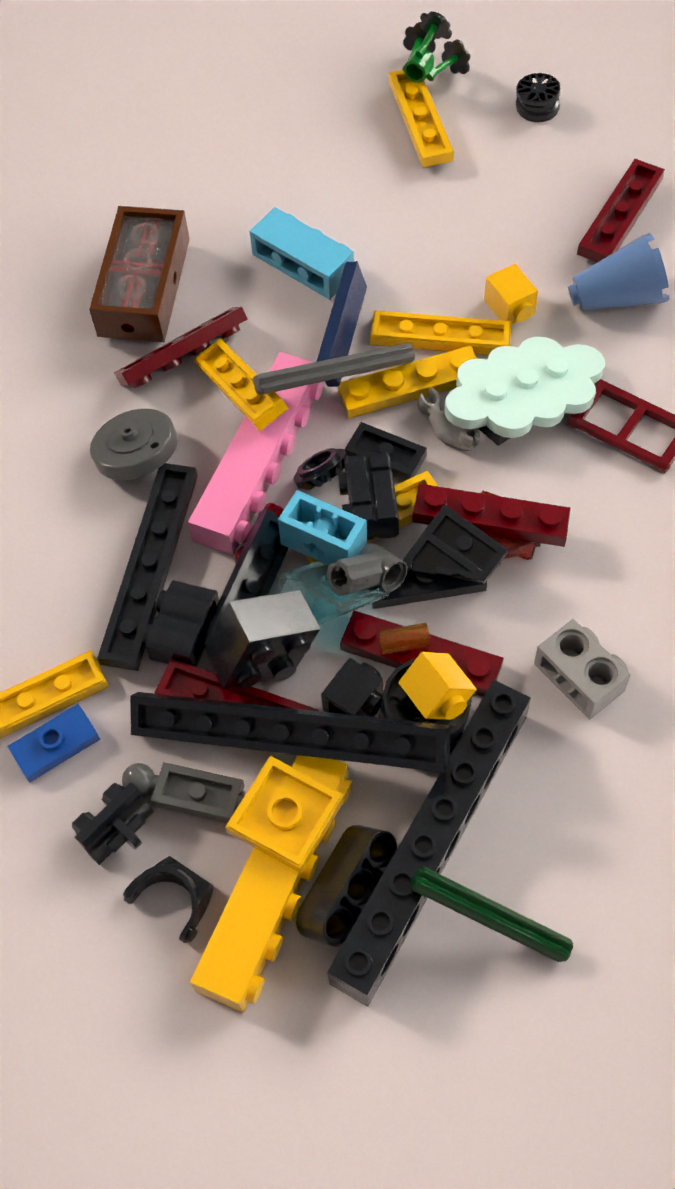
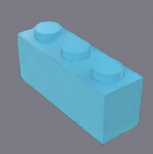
M276 207L249 231L252 255L329 300L337 293L346 262H354V251L350 250L348 246L334 241L320 230L311 228L299 221L295 216L287 214Z

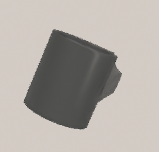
M371 543L366 545L358 555L340 559L336 563L329 564L326 577L330 582L331 590L339 596L377 586L386 592H392L405 580L408 566L406 562L377 543Z

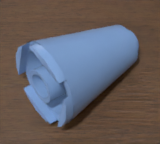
M650 233L642 235L574 276L573 285L568 286L573 306L580 305L581 310L585 311L667 302L670 299V295L663 294L662 289L668 288L669 285L659 248L651 250L648 243L655 240L653 235Z

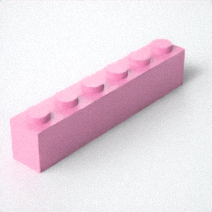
M279 352L270 371L314 362ZM324 381L277 391L276 393L284 400L289 409L260 432L244 417L188 521L193 542L233 556L239 544H244L243 541L251 530V521L255 513L259 514L265 505L266 492L270 484L274 485L279 478L283 458L285 455L289 456L293 451L296 441L295 435L299 427L304 428L307 424L313 400H319L322 394Z

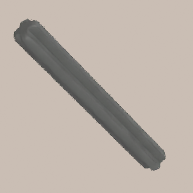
M410 343L261 373L253 377V384L256 393L263 395L407 364L415 359L414 348Z

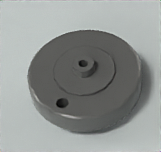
M145 408L130 410L113 417L96 432L90 444V455L98 471L104 476L116 480L136 479L154 472L169 460L177 447L178 435L171 419L165 413Z

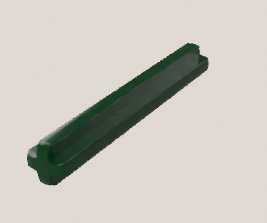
M427 867L418 868L411 882L413 891L557 962H565L569 959L573 949V942L570 938Z

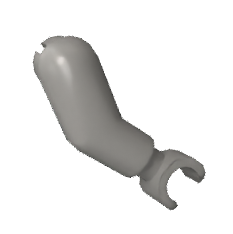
M430 388L428 395L433 404L428 403L421 393L418 399V409L421 413L430 415L428 419L439 440L465 451H470L478 445L480 438L478 428L462 429L454 426L447 420L444 410H441L439 406V393L435 389Z

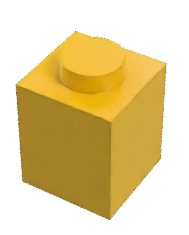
M516 263L486 277L484 301L500 320L512 321V324L523 322L535 314L538 290Z
M421 652L398 682L425 719L453 720L463 713L467 707V701L477 690L448 653Z

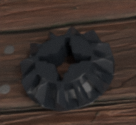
M329 448L309 457L298 467L293 480L298 489L311 490L316 486L321 487L324 483L332 481L338 473L345 469L344 459L348 455L344 449Z

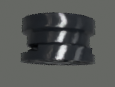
M532 73L524 76L516 86V108L519 115L532 122H545L555 117L560 108V82L555 77L545 73Z

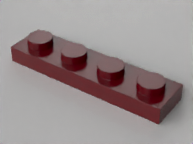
M634 159L579 243L577 255L594 262H599L616 252L663 180L665 169Z
M232 307L117 370L114 374L120 385L129 386L132 384L133 388L142 386L152 380L150 375L152 372L160 368L163 371H168L181 364L180 357L191 351L193 355H196L211 346L210 340L221 335L222 339L237 333L241 330L239 324L248 320L242 307Z
M419 484L412 523L429 525L445 504L487 535L565 547L571 507Z
M355 610L340 642V650L394 668L410 660H415L421 652L448 653L476 687L475 694L481 696L485 695L493 679L497 681L504 660L503 657Z
M172 658L154 692L155 694L319 711L316 708L252 686L247 688L236 686L223 689L215 673Z

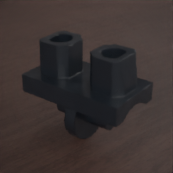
M131 782L126 787L113 783L103 793L101 800L106 807L96 816H93L90 812L82 813L72 822V828L77 834L74 838L98 865L112 852L116 853L125 843L135 850L142 844L135 833L146 823L145 820L154 810L142 797L139 789Z

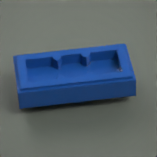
M78 703L7 747L30 783L99 741L100 737Z

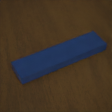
M358 261L346 262L316 362L348 356L367 289ZM342 378L328 380L325 383L328 387L340 386Z

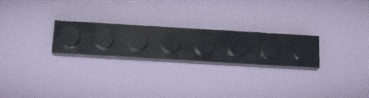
M144 692L130 695L131 735L443 773L449 768L450 725Z

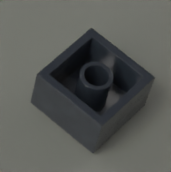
M300 590L230 601L205 648V652L223 689L236 686L247 688L258 682L271 679L282 681L291 677L296 672V668L305 653L310 649L313 640L320 631V627Z

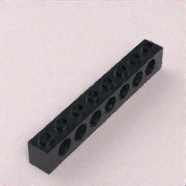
M493 679L449 757V768L444 773L441 772L331 964L327 972L329 985L369 1007L428 899L412 890L411 882L418 868L427 867L439 874L444 870L524 724L531 697Z

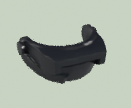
M168 856L155 866L145 870L129 884L123 893L124 901L132 904L147 887L160 882H173L184 887L191 895L192 913L180 934L179 940L183 943L192 942L198 933L196 927L208 907L214 887L173 857Z

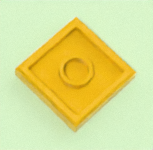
M270 756L225 826L227 833L302 873L345 801L344 794Z

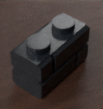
M377 453L370 454L368 457H365V455L346 457L344 459L345 472L338 473L340 496L348 495L349 503L342 505V510L367 520V540H373L375 537L378 539L397 537L399 535V515L390 454Z

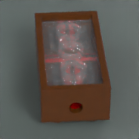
M118 206L89 308L97 337L165 342L190 240L184 210Z

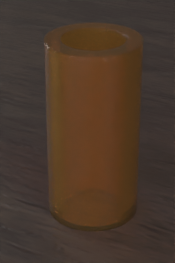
M426 623L378 631L382 655L430 646L429 630Z

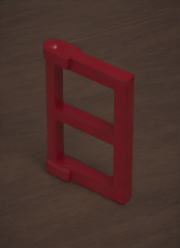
M602 379L594 384L596 394L593 404L585 412L571 414L568 418L567 426L589 434L657 468L658 471L665 474L675 459V437L661 457L627 440L644 415L675 429V414ZM602 394L635 410L618 435L584 420Z

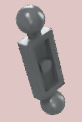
M165 762L162 764L159 776L155 775L153 770L143 763L130 765L122 775L123 787H126L131 782L139 789L142 796L153 791L151 802L155 807L225 823L229 822L245 796L242 794L245 786L242 779Z

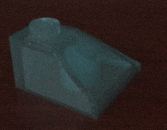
M320 561L281 574L277 594L300 590L318 625L386 598L390 593L377 586L339 596L331 590L330 582L326 577L329 565Z

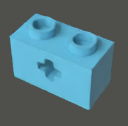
M298 490L278 518L282 545L326 565L336 563L340 559L356 556L367 545V520Z

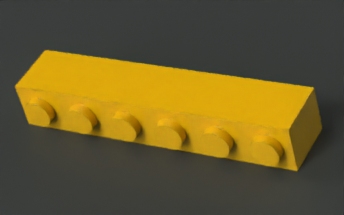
M297 755L292 767L344 794L345 801L342 804L344 805L353 786V781L349 780L348 764L335 759ZM336 818L331 822L321 841L326 843L329 841L335 828ZM320 843L302 873L253 847L190 980V984L196 993L241 1013L245 1012L249 1002L252 1004L256 1003L265 982V978L261 977L263 969L268 960L271 962L275 961L281 949L284 938L279 935L286 919L292 921L299 909L302 897L297 894L304 880L310 881L316 871L319 857L315 856Z

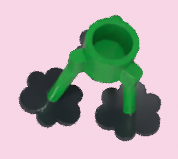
M434 11L428 14L422 13L420 16L421 22L416 23L414 27L409 26L406 28V37L403 40V45L411 53L402 69L409 80L415 83H421L425 79L433 81L437 74L450 67V71L454 74L458 72L466 74L469 72L470 65L468 61L471 56L465 49L462 41L458 39L453 42L447 41L444 44L445 51L441 56L443 62L434 68V56L432 54L436 49L434 40L441 37L449 39L452 36V31L449 29L451 25L442 14Z

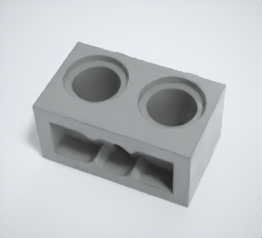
M574 619L570 620L537 646L534 665L589 720L625 692L631 675L625 663L618 656L610 655L599 644V640L594 632L587 627H582ZM571 649L579 655L574 657L567 656L562 650ZM590 678H603L607 682V684H595L590 680Z

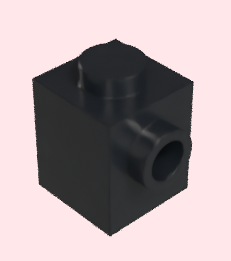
M349 658L321 693L323 711L359 716H375L381 708L383 678L372 665L365 662L360 664Z

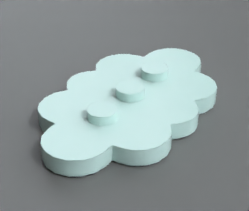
M537 336L528 338L521 343L519 348L511 346L497 347L491 351L488 359H471L461 364L457 372V388L450 391L447 395L444 414L450 423L459 428L476 429L487 425L495 434L508 438L525 435L533 425L538 427L555 426L561 422L564 413H582L591 407L596 394L594 383L599 381L603 375L605 359L593 347L576 344L563 348L556 341L547 337Z

